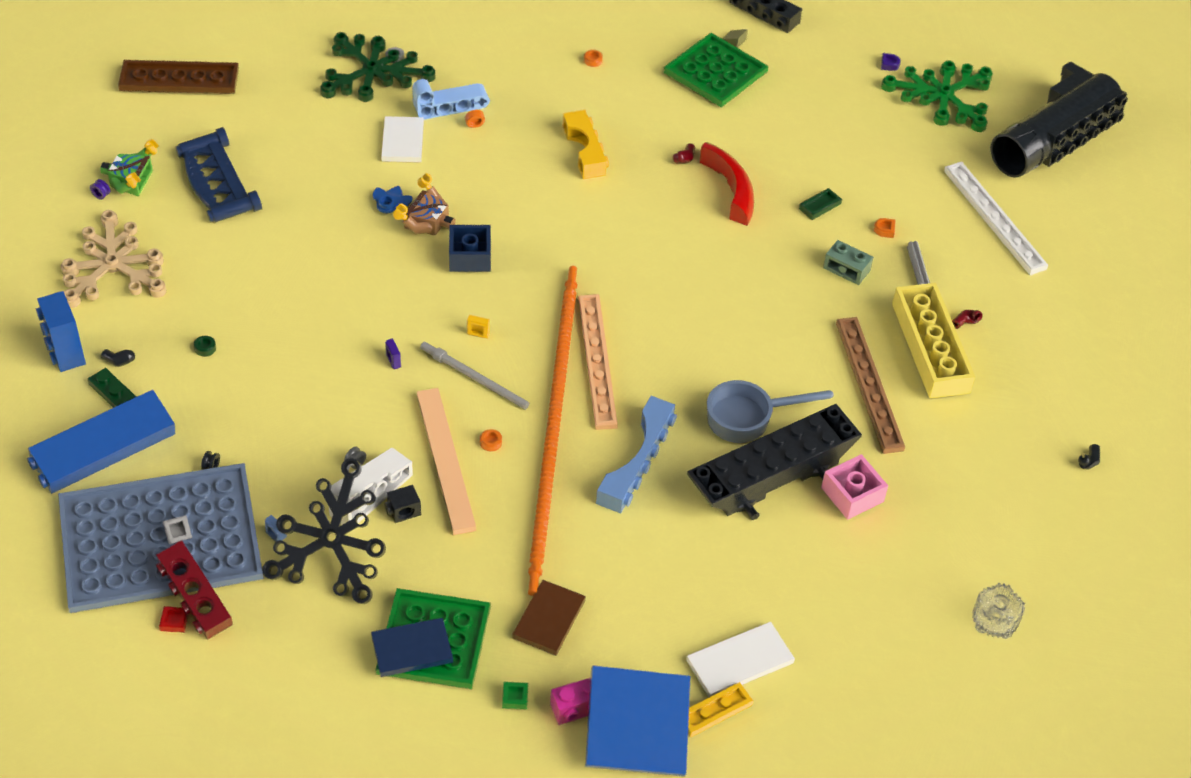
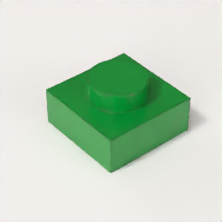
M504 682L502 708L527 710L528 683Z

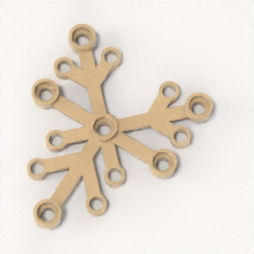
M105 210L101 215L102 226L106 228V239L97 235L93 227L88 226L82 230L83 238L91 240L83 244L84 253L96 257L97 260L76 262L74 259L67 258L61 264L64 285L68 288L78 285L74 289L64 291L70 308H75L81 303L80 295L84 291L88 300L98 299L99 291L96 281L106 272L121 271L128 275L131 280L128 287L132 295H139L142 292L141 283L149 288V293L152 297L160 298L166 294V285L161 279L149 278L162 275L161 265L164 262L162 252L153 248L147 254L126 256L139 246L138 239L131 236L137 233V225L134 222H127L124 225L125 230L115 238L114 227L118 225V217L113 210ZM125 241L126 245L116 252V248ZM95 243L107 249V254L97 249ZM147 262L149 269L135 270L126 264ZM98 268L89 276L76 277L79 270Z

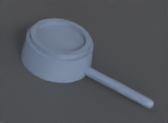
M742 380L727 381L716 386L708 396V424L717 436L726 441L747 443L756 440L765 432L773 407L831 399L834 393L831 390L770 399L766 391L756 384Z

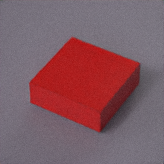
M164 606L159 624L160 631L185 632L188 616L182 607Z

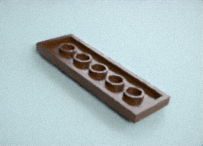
M124 60L118 84L119 91L235 94L239 64L233 62Z

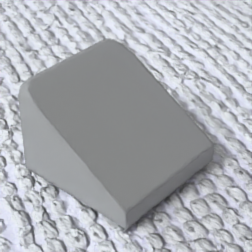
M186 515L163 521L169 544L192 538Z

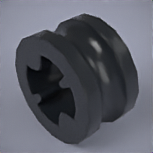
M206 451L202 458L201 469L217 468L220 463V454H212L211 451Z

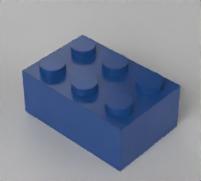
M64 291L37 298L39 308L35 309L39 321L43 320L39 324L43 336H47L43 338L46 348L49 351L52 350L49 354L53 365L57 364L60 372L86 365L76 321Z

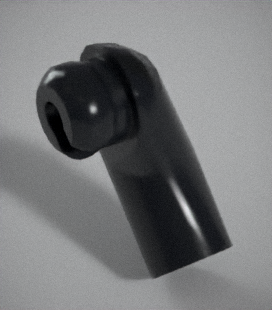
M105 349L101 354V358L114 366L121 367L134 361L135 353L132 350H122L113 353Z
M1090 445L1089 455L1085 454L1084 458L1082 455L1079 457L1078 462L1082 469L1089 470L1099 465V445Z

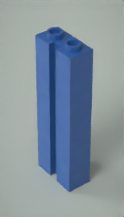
M150 390L29 447L30 457L27 458V461L32 470L37 469L38 473L40 472L41 475L38 476L42 487H47L50 493L53 494L175 435V423L154 390Z

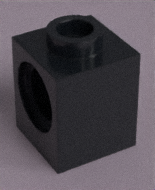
M413 484L387 492V502L384 503L388 516L392 515L395 523L421 515V501Z

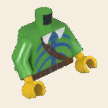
M150 139L145 143V148L138 153L118 154L113 163H102L101 174L108 175L110 186L120 194L127 192L139 196L153 172L150 156L157 153L156 148L159 145L154 139Z

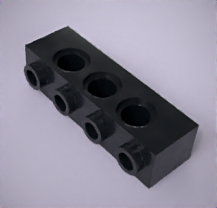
M786 0L729 1L730 4L786 33L793 30L801 21L802 8Z

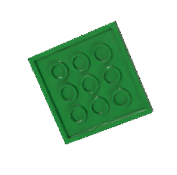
M709 33L664 67V73L716 105L723 107L767 73L769 66L715 34Z
M397 588L386 629L443 618L453 656V663L390 675V677L473 689L491 602ZM377 664V665H376V674L380 675V673H379V668H378V664Z

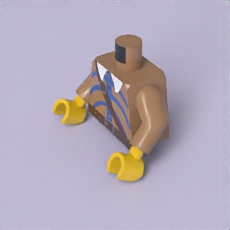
M428 173L420 177L417 182L418 186L426 188V191L422 190L408 209L404 204H399L393 216L397 220L403 219L404 228L411 230L415 234L436 235L442 227L449 229V225H455L456 220L449 216V205L444 201L436 188L430 185L432 177Z

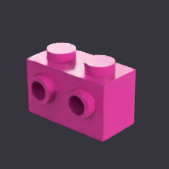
M591 677L551 689L550 705L558 725L588 716Z

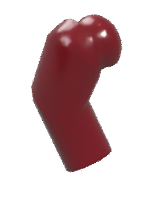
M692 143L687 144L685 150L678 151V153L673 155V161L677 164L680 162H691L695 152V145Z

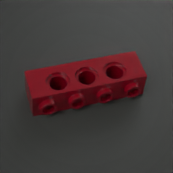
M182 540L157 554L159 563L156 564L159 573L162 577L167 575L170 583H168L170 590L174 596L179 594L183 600L180 605L187 616L191 614L195 619L192 623L199 635L204 633L208 640L233 625L231 615ZM180 568L186 569L183 575L174 574ZM192 587L199 589L197 593L192 595L186 593ZM202 607L211 608L210 612L206 614L199 613Z

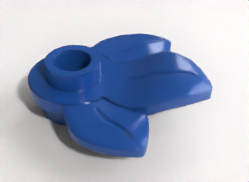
M400 186L391 188L388 191L377 187L373 192V199L377 202V209L382 213L395 211L399 204H404L407 207L413 200L412 196H403Z

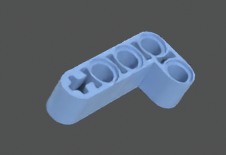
M425 79L417 80L412 86L413 104L418 116L424 117V119L485 108L490 103L485 87L480 83L433 92L429 82Z

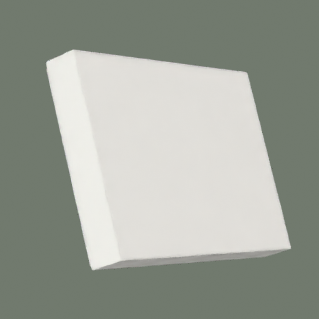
M385 116L382 161L421 162L424 117Z

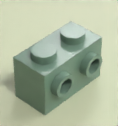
M837 240L826 253L823 268L860 285L871 270L873 256Z

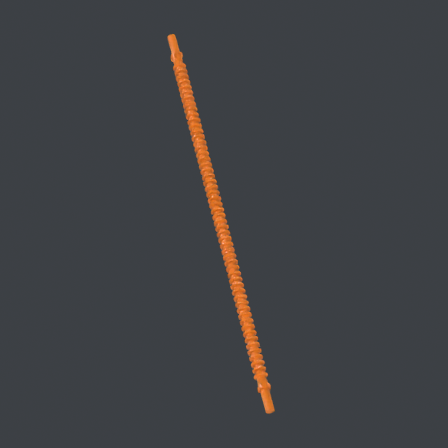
M576 266L569 267L568 280L565 281L566 290L564 291L554 378L551 388V402L549 403V417L544 443V457L542 458L540 488L538 489V504L536 505V520L534 521V536L532 537V552L530 553L531 558L529 560L531 567L528 569L530 575L528 594L530 596H534L537 593L539 577L542 576L543 572L541 565L544 563L546 531L548 530V515L550 514V499L552 498V483L554 482L557 442L559 441L563 393L565 392L566 369L569 359V346L576 300Z

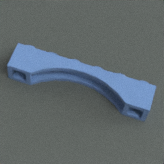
M650 396L642 411L641 426L645 439L643 445L630 462L618 470L606 474L597 490V505L620 514L625 506L628 507L630 505L634 489L638 490L641 485V476L649 471L651 458H656L660 442H664L667 438V429L669 426L673 427L676 421L677 414H674L675 404Z

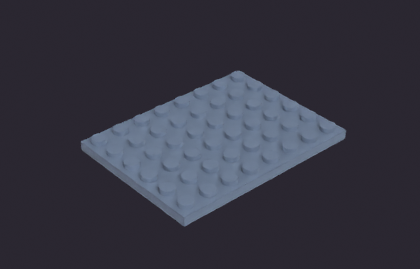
M245 463L58 494L68 609L70 613L173 595L168 586V583H170L167 575L162 577L156 567V564L159 563L157 554L176 544L168 543L163 521L185 515L187 516L192 538L183 542L213 588L264 579ZM180 568L174 574L183 575L186 569ZM192 587L186 593L198 591L199 589Z

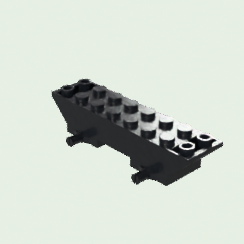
M834 404L687 471V475L711 507L722 509L727 516L736 512L746 511L751 520H754L760 514L753 506L755 503L764 500L766 493L798 478L804 481L810 477L820 476L823 480L825 471L838 465L840 458L861 438L862 434L840 407Z

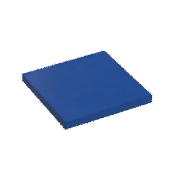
M592 666L585 767L686 776L690 676Z

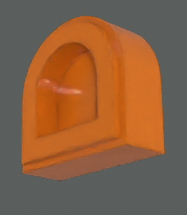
M878 219L874 226L875 233L881 237L894 238L895 219Z

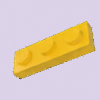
M738 682L689 708L688 735L691 738L749 708L753 704V699L742 684Z

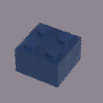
M449 225V272H491V225Z

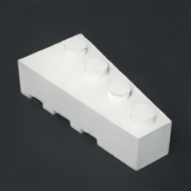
M390 448L363 465L360 475L354 478L347 503L359 497L365 490L372 491L376 496V500L372 505L365 504L344 516L341 525L353 519L357 513L368 515L387 498V492L398 489L413 476L412 461L394 448ZM344 478L331 485V491L336 500H338ZM366 494L364 500L366 502L370 501L372 495ZM329 508V515L332 517L333 513ZM360 516V517L358 518V523H359L362 519H364L365 517H364V516Z

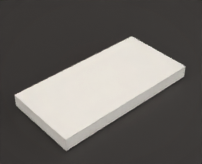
M771 622L690 654L686 659L708 697L738 682L743 685L791 665L795 660Z

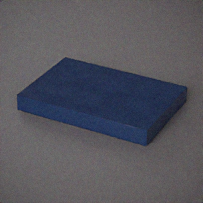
M443 618L371 632L380 677L453 663V656Z

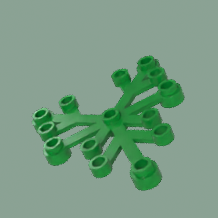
M950 60L945 61L941 65L940 74L943 76V83L934 77L935 72L933 70H924L923 79L933 86L925 83L916 74V68L913 66L906 67L904 75L914 83L896 80V77L893 75H887L883 78L881 87L886 92H893L896 90V87L913 90L902 91L901 100L903 102H911L912 99L920 96V104L927 106L939 99V110L935 112L934 116L935 124L939 126L948 124L950 114L947 106L948 101H951L958 108L955 118L958 124H965L968 117L972 120L971 128L974 131L984 132L986 130L988 121L983 115L987 112V104L982 102L978 103L977 106L964 104L954 94L955 91L964 87L978 88L983 91L988 90L993 75L989 67H982L978 70L977 74L970 76L973 66L968 63L963 64L961 69L962 80L950 85L951 77L955 74L956 66Z

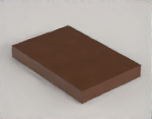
M542 580L537 593L534 594L513 632V639L557 656L586 601V596Z

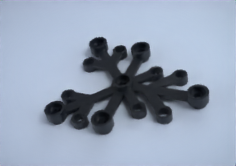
M349 458L341 465V471L345 476L338 500H336L331 491L330 481L321 478L316 482V489L322 493L333 513L331 523L324 513V505L319 501H313L309 505V511L315 515L322 529L297 523L295 518L287 514L277 519L276 527L283 534L297 532L319 539L303 548L288 545L282 540L276 541L273 545L274 552L278 555L288 554L289 556L279 562L275 560L267 561L262 568L263 575L266 578L277 580L282 576L283 570L294 565L293 569L289 572L288 578L290 582L300 584L304 580L302 571L307 556L323 547L332 548L342 565L338 580L333 586L334 593L338 596H345L349 591L347 585L349 579L353 586V600L359 604L370 602L373 596L372 590L361 582L358 574H362L367 579H374L378 575V569L372 564L362 565L351 562L342 546L346 545L365 550L373 558H380L386 552L385 543L378 538L365 541L345 535L357 527H366L369 523V518L366 514L357 513L353 519L341 525L344 516L365 504L372 505L376 500V496L372 491L365 490L359 497L347 503L354 478L358 477L362 470L361 464L357 460ZM355 465L356 471L349 473L350 466ZM327 482V488L321 490V483ZM371 494V500L366 502L364 500L365 495ZM319 504L321 507L320 511L315 513L313 508ZM360 516L365 517V522L363 524H358V518ZM287 521H290L292 524L289 529L284 527ZM331 533L336 534V538L333 541H329ZM280 544L285 546L282 552H278L277 549ZM375 545H380L381 547L378 553L373 552ZM276 566L278 571L275 575H272L271 568ZM368 568L374 569L373 575L367 576L366 571ZM298 572L300 578L294 581L293 575ZM343 584L345 587L344 591L338 593V586ZM365 590L367 597L361 599L360 592Z

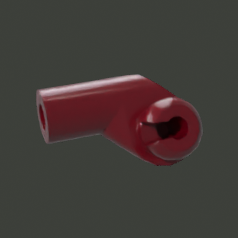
M964 310L952 322L954 327L959 329L964 323H978L982 320L983 314L979 310Z

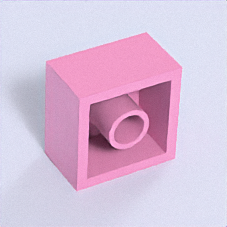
M861 454L825 471L821 488L848 520L883 503L888 485Z

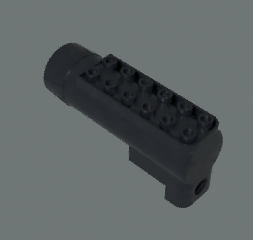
M1068 62L1062 66L1061 81L1050 88L1047 104L1021 121L1010 125L993 138L990 151L994 163L1005 175L1014 178L1023 176L1042 163L1050 167L1080 146H1084L1089 140L1096 138L1103 131L1108 130L1112 125L1119 123L1124 117L1123 111L1128 100L1127 92L1123 91L1119 84L1109 75L1103 73L1093 74L1073 62Z

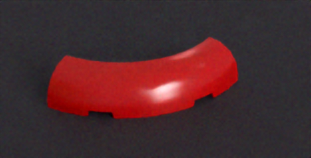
M705 142L701 147L700 163L713 169L718 174H723L727 178V183L732 192H734L729 219L748 226L754 210V192L748 174L729 153L709 142Z

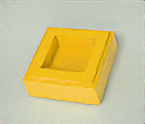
M469 315L467 319V334L488 339L490 319Z

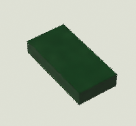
M828 188L802 202L799 209L811 220H814L840 205L842 198Z

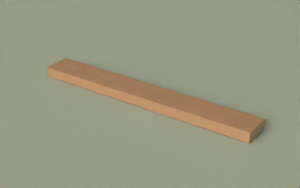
M858 318L837 319L836 326L882 453L903 452L905 444Z

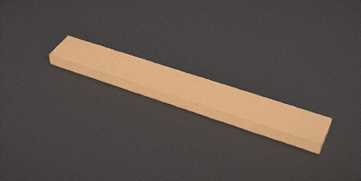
M599 294L578 296L596 430L618 429Z
M439 389L417 391V399L453 535L476 531V524Z

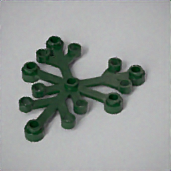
M339 32L334 37L333 55L355 57L363 64V68L351 74L337 73L335 69H327L325 75L328 81L322 83L320 92L322 97L332 98L336 95V89L341 87L343 95H350L353 92V81L366 75L364 84L358 89V98L362 102H369L374 97L373 89L371 88L374 77L381 80L384 86L393 85L394 77L401 83L403 88H410L412 86V78L402 74L419 75L421 79H425L428 82L434 81L436 74L435 69L431 65H425L422 69L405 67L418 61V54L415 51H409L406 54V58L398 61L399 51L392 49L388 51V56L378 60L380 52L386 49V42L382 36H374L372 38V53L369 60L361 53L362 46L365 44V36L363 34H356L354 36L355 45L353 46L349 42V37L346 33ZM398 61V62H396V63H394V64H392V65H386V64H389V63H391V62Z

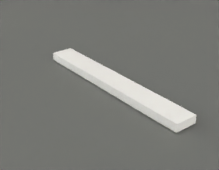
M963 162L946 166L944 172L1027 273L1033 275L1047 270L1048 264Z

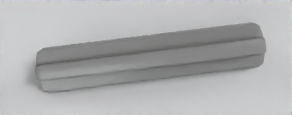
M908 242L907 249L917 284L930 283L918 242Z

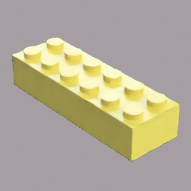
M928 283L896 287L892 306L929 399L970 394L975 375L937 284Z

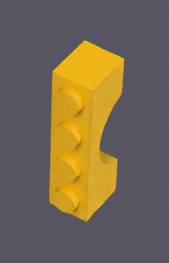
M586 110L563 113L562 128L567 140L579 142L586 147L578 153V168L582 178L589 179L606 176V167H609L608 157L603 154L602 143L598 142L597 130L593 129L592 118L588 117Z

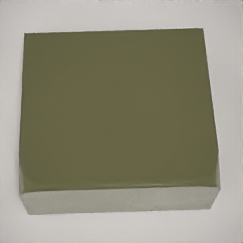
M731 30L723 40L738 48L747 39L748 30Z

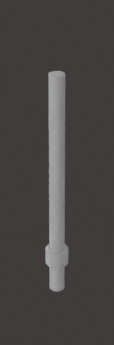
M425 341L421 344L420 349L432 355L436 361L446 363L524 410L528 408L530 404L528 401L447 355L445 350L435 348Z

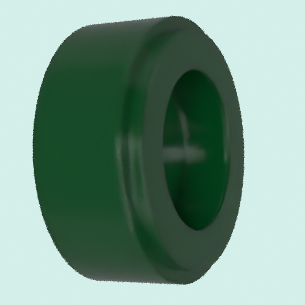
M211 336L198 337L194 341L195 353L202 357L212 355L216 351L214 338Z

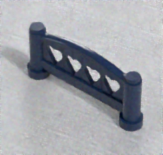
M224 127L215 129L213 133L175 146L178 157L184 158L186 175L193 191L202 203L210 209L206 211L210 222H218L251 210L254 212L262 210V204L257 191L254 190L246 193L224 147L230 146ZM197 155L210 156L202 164H198L197 159L194 158ZM202 168L216 169L207 177L203 176L204 172L201 171ZM208 181H223L213 190L209 189L210 185L207 184ZM217 193L230 194L220 203L216 202L217 199L213 196Z

